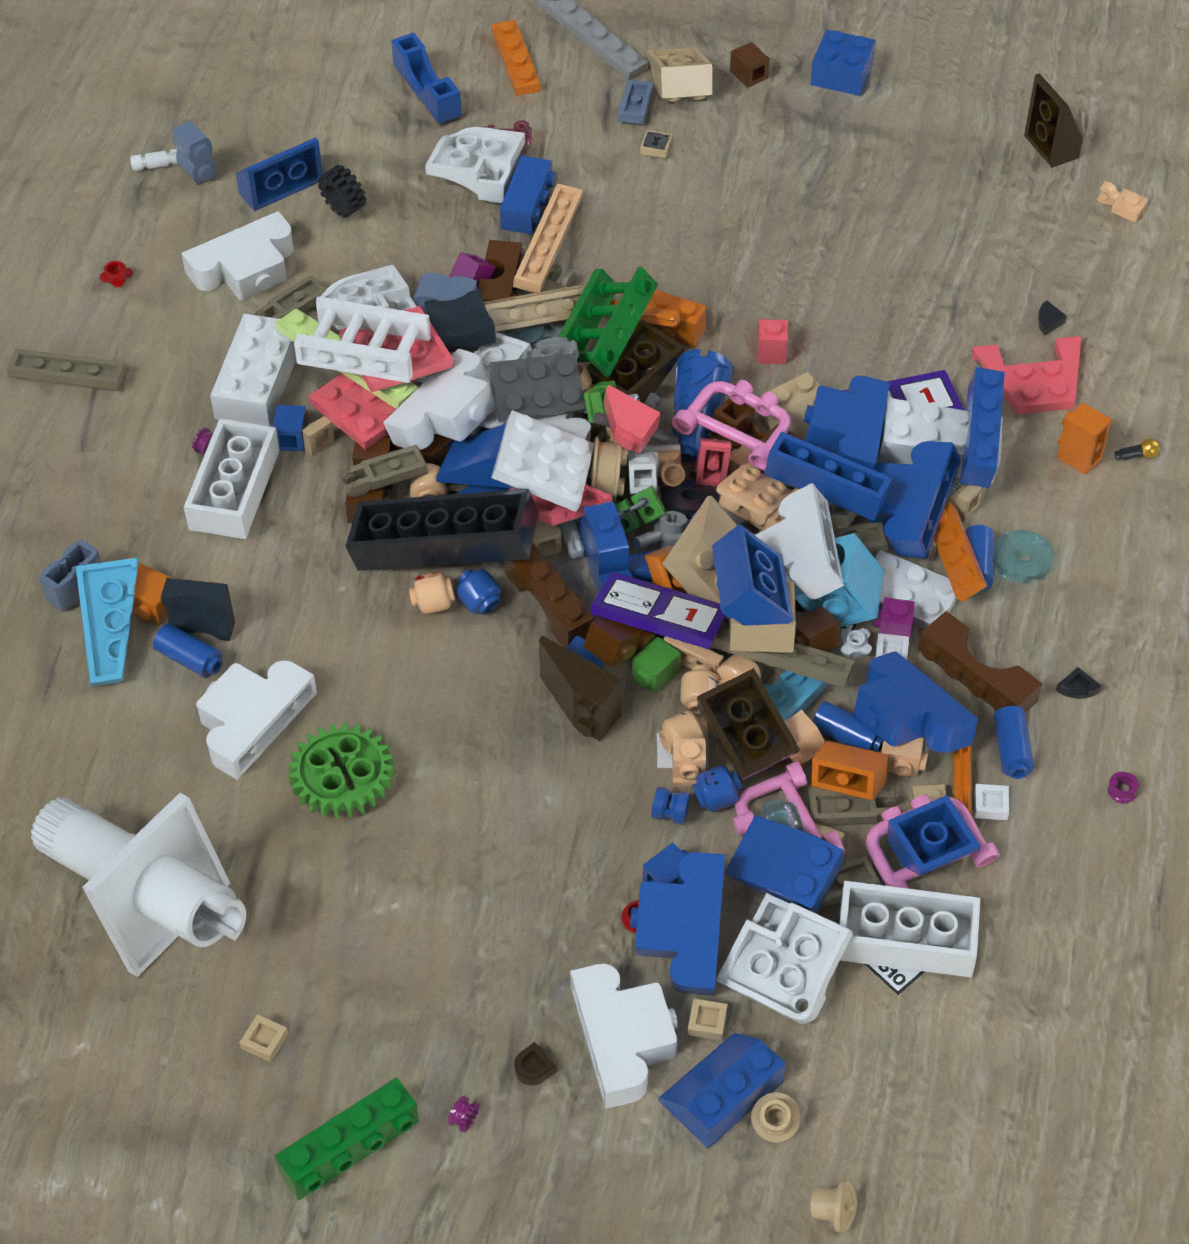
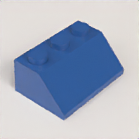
M315 137L237 172L236 179L239 194L254 211H257L317 184L319 177L323 175L319 140Z
M740 524L712 545L713 564L717 576L716 585L720 596V609L726 617L735 619L743 626L789 624L794 620L783 559L780 553Z
M733 1033L663 1093L658 1101L708 1149L753 1110L758 1099L768 1093H772L783 1083L786 1063L760 1039Z

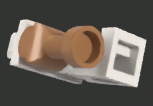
M679 443L647 445L640 454L633 450H628L627 470L630 494L637 493L651 485L657 492L656 477H662L663 482L668 486H678L684 481L685 471L681 465Z

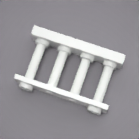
M319 296L316 298L318 322L320 323L313 336L297 334L294 340L297 364L405 383L410 382L413 372L411 353L409 351L415 339L430 340L429 315ZM331 325L347 327L341 341L325 338ZM359 329L375 332L368 346L353 343ZM387 334L403 337L397 350L381 348Z

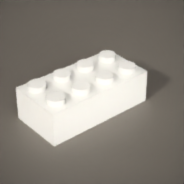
M243 314L210 395L215 419L271 426L276 406L280 403L296 361L294 342L276 331L275 322L280 319Z
M887 398L877 464H913L911 451L916 445L925 441L953 442L962 461L969 426V411ZM1001 417L997 470L1001 461L1003 417ZM961 462L955 476L960 478Z
M219 419L184 505L189 530L241 539L247 538L280 451L276 427Z
M844 881L839 925L850 929L853 935L840 961L972 978L977 959L980 898Z

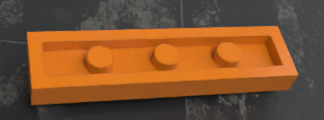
M510 20L491 24V33L515 95L520 96L541 92L540 81L516 21Z
M949 502L944 507L934 536V542L954 594L963 602L987 587V584L957 508Z

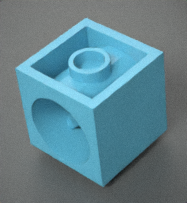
M855 533L835 538L844 586L817 599L808 598L798 586H795V599L806 612L820 606L824 607L840 622V627L878 618L884 569Z

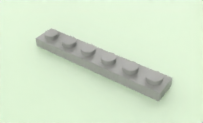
M536 0V4L627 80H631L648 71V61L573 0Z

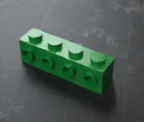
M397 1077L277 1153L275 1159L279 1174L299 1201L419 1123L417 1103Z

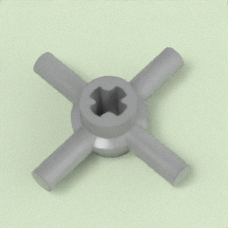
M667 511L662 516L650 521L655 525L654 531L634 537L633 545L636 549L657 543L660 548L674 546L691 520L687 519L682 513Z

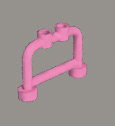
M740 380L736 386L727 382L717 381L706 385L687 410H679L671 423L679 433L684 435H690L698 424L753 450L748 456L750 464L760 471H765L769 451L780 432L788 433L791 427V417L786 410L777 405L779 400L771 392H765L760 398L752 394L753 387L745 380ZM723 393L730 396L734 403L738 405L748 404L754 407L760 415L765 417L771 415L776 417L780 423L765 443L700 411L712 395Z
M798 761L785 765V773L750 786L738 795V802L735 804L737 816L732 818V821L739 836L745 835L754 818L752 812L748 809V803L753 799L781 788L804 832L843 849L845 855V850L838 833L834 830L821 836L797 789L807 785V780Z
M923 794L912 800L910 804L913 809H916L932 801L928 794ZM949 797L981 846L980 850L969 854L976 867H983L994 862L1000 857L993 842L986 843L966 806L961 801ZM895 806L881 814L884 821L873 826L867 834L866 846L868 853L886 886L910 889L907 881L920 876L906 867L894 872L879 844L880 838L888 833V820L913 809L902 813L900 808Z

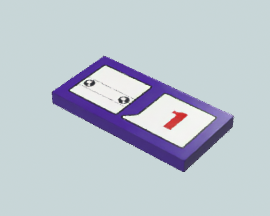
M945 370L886 381L890 382L887 398L964 410Z
M612 571L591 604L590 613L706 649L711 648L727 618L721 611L719 603Z

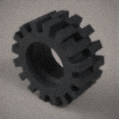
M336 165L319 177L318 188L322 190L321 196L326 198L325 203L331 205L330 209L333 212L336 210L338 216L342 215L343 218H346L366 204L365 191L360 188L362 184L360 181H356L357 177L355 174L351 175V170L345 169L343 165Z

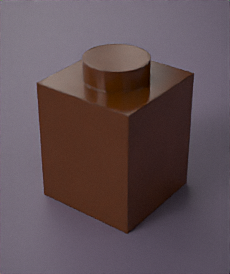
M750 42L731 51L730 72L749 88L768 79L770 58L754 43Z

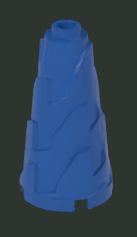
M701 349L689 350L681 354L676 366V387L673 401L674 416L679 410H687L706 385L717 381L731 384L734 376L733 364L723 355L708 350L707 356L700 355ZM716 393L712 395L700 412L713 418L714 411L723 404L726 394ZM697 424L690 435H684L679 433L674 427L672 428L673 434L679 437L681 461L692 462L694 459H697L700 438L707 439L708 433L710 434L711 430Z

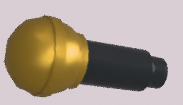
M1147 438L1142 443H1139V445L1114 451L1115 459L1125 460L1139 456L1154 458L1160 452V445L1157 440Z

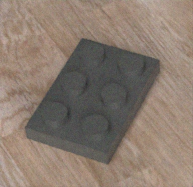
M576 353L490 362L488 365L498 422H506L512 410L531 418L581 413L586 410Z

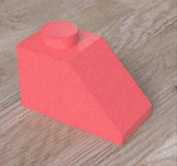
M758 319V363L786 364L788 320Z
M608 385L605 391L604 408L613 439L624 449L633 450L640 454L658 429L660 412Z
M700 438L695 484L718 486L726 479L731 453L730 441Z

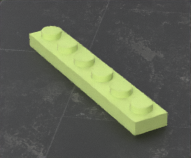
M297 308L275 322L276 331L293 342L297 334L313 336L319 325L317 321ZM331 330L328 331L325 337L326 339L341 341L339 335ZM339 371L371 392L361 375ZM404 382L371 393L397 409L419 387L412 382Z

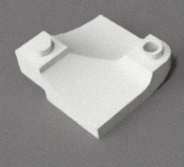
M470 127L451 135H444L437 143L425 165L426 174L445 178L463 185L476 193L478 200L502 203L525 143V133L485 127Z
M394 265L342 278L328 287L320 296L402 311L417 307L410 297L408 285ZM334 325L336 330L347 328L343 326Z
M766 893L752 922L746 920L716 981L797 1023H809L818 1016L826 1000L825 992L827 985L853 932L794 903H787ZM803 1002H808L807 1010L800 1012V1005Z

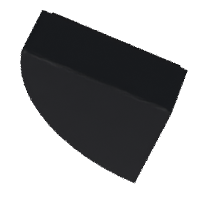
M1047 300L1039 309V329L1046 335L1066 322L1067 316Z
M1077 667L1057 684L1056 691L1066 697L1084 699L1097 695L1101 691L1102 685Z

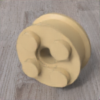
M595 437L589 484L593 488L612 495V501L616 504L617 496L622 497L624 492L625 478H619L620 467L626 466L628 450L622 448L619 443L600 442L599 437Z

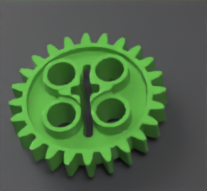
M347 723L343 724L341 730H337L336 726L331 724L330 732L326 733L320 727L318 728V737L307 734L308 744L298 743L299 752L291 753L292 763H288L290 772L288 776L294 796H299L301 805L309 803L310 812H314L320 807L322 817H325L331 810L334 811L335 819L339 818L341 811H346L348 817L351 818L353 809L357 808L362 814L365 813L364 805L366 803L376 807L375 796L385 798L384 788H391L392 786L391 777H394L393 757L390 755L388 744L383 745L381 736L373 738L372 729L361 733L359 724L353 730L348 729ZM329 750H333L336 754L340 768L335 766L334 757ZM342 772L344 774H347L348 783L354 790H349L345 783V779Z

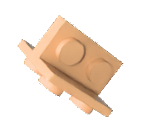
M743 464L716 489L718 493L722 494L718 503L722 508L747 520L751 525L762 531L765 530L766 520L776 511L784 498L793 492L784 483L773 480L762 474L757 468Z

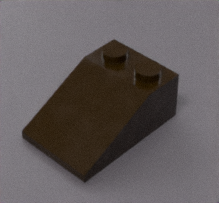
M1038 73L1034 77L1024 136L1053 168L1078 159L1083 138L1068 104L1044 77Z
M641 319L609 377H605L592 363L586 368L592 378L591 384L596 385L603 381H615L616 389L627 395L638 394V399L644 404L649 394L656 392L678 361L680 355L684 353L685 346Z
M541 636L539 639L541 679L573 727L586 737L591 736L600 742L621 717L622 679L550 639Z
M754 668L697 696V705L701 716L742 781L800 752V748Z

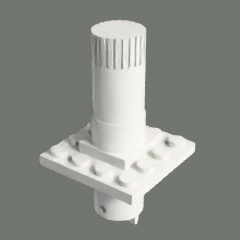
M179 793L137 835L125 831L65 797L50 801L49 804H46L39 811V815L36 816V820L32 825L33 829H31L33 845L38 851L89 880L82 888L128 972L138 977L178 936L197 947H207L217 942L223 935L235 941L243 930L246 921L245 906L239 898L236 899L234 891L228 887L230 885L229 879L190 798L184 794Z

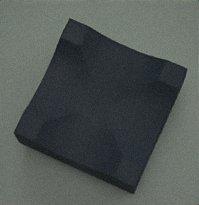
M479 289L469 291L465 295L453 300L438 301L433 299L424 301L425 314L429 315L430 323L449 353L455 352L457 349L464 350L496 342L495 324L486 310Z
M166 578L160 598L167 611L168 623L187 633H205L219 640L230 641L235 625V617L228 584L215 581H193L185 578Z

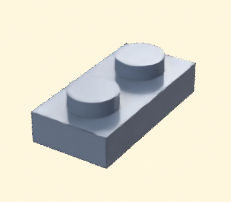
M628 79L618 112V121L644 125L653 94L654 83Z

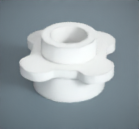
M864 628L852 631L848 629L841 630V652L850 658H860L870 654L872 647L868 644L869 631Z

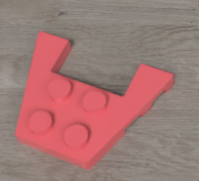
M1080 336L1055 338L1054 348L1058 357L1057 361L1005 366L998 344L972 348L971 355L975 362L979 361L986 369L1005 372L1003 397L1017 414L1074 408L1081 347Z

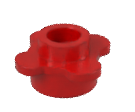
M111 261L104 266V273L100 274V280L110 283L115 288H119L124 285L127 278L133 276V271L130 268H126L125 264L121 261Z

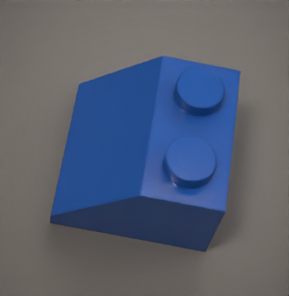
M948 795L888 820L887 842L902 866L920 876L976 852L981 847Z

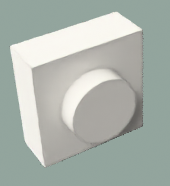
M878 633L875 657L897 651L907 660L909 637Z
M976 784L974 789L975 818L1008 820L1009 786Z

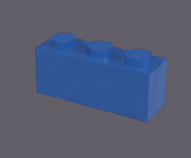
M521 155L500 207L501 229L526 234L533 233L535 225L539 224L542 218V207L548 204L549 188H554L556 172H552V160Z

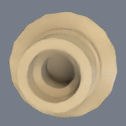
M774 1092L758 1099L753 1107L751 1119L753 1128L761 1138L769 1142L780 1143L794 1137L800 1127L801 1115L794 1099L787 1094Z
M841 1180L838 1187H816L812 1193L810 1204L812 1217L814 1219L830 1221V1223L834 1224L836 1232L844 1233L847 1231L854 1220L857 1209V1195L852 1183Z

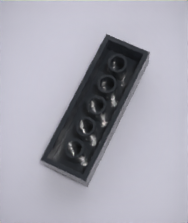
M529 489L358 501L345 547L358 571L529 559L539 512Z

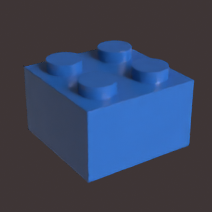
M826 29L812 61L810 85L860 96L873 65L876 40Z

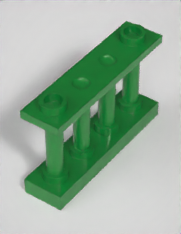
M642 266L637 267L630 282H615L603 269H595L558 336L568 338L569 342L572 340L576 341L580 354L577 363L591 362L605 377H609L654 294L658 283ZM615 294H623L618 305H609ZM611 316L605 328H597L602 317ZM590 339H599L593 351H584Z

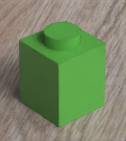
M657 636L633 658L632 677L638 685L643 688L647 687L657 694L680 672L681 652Z

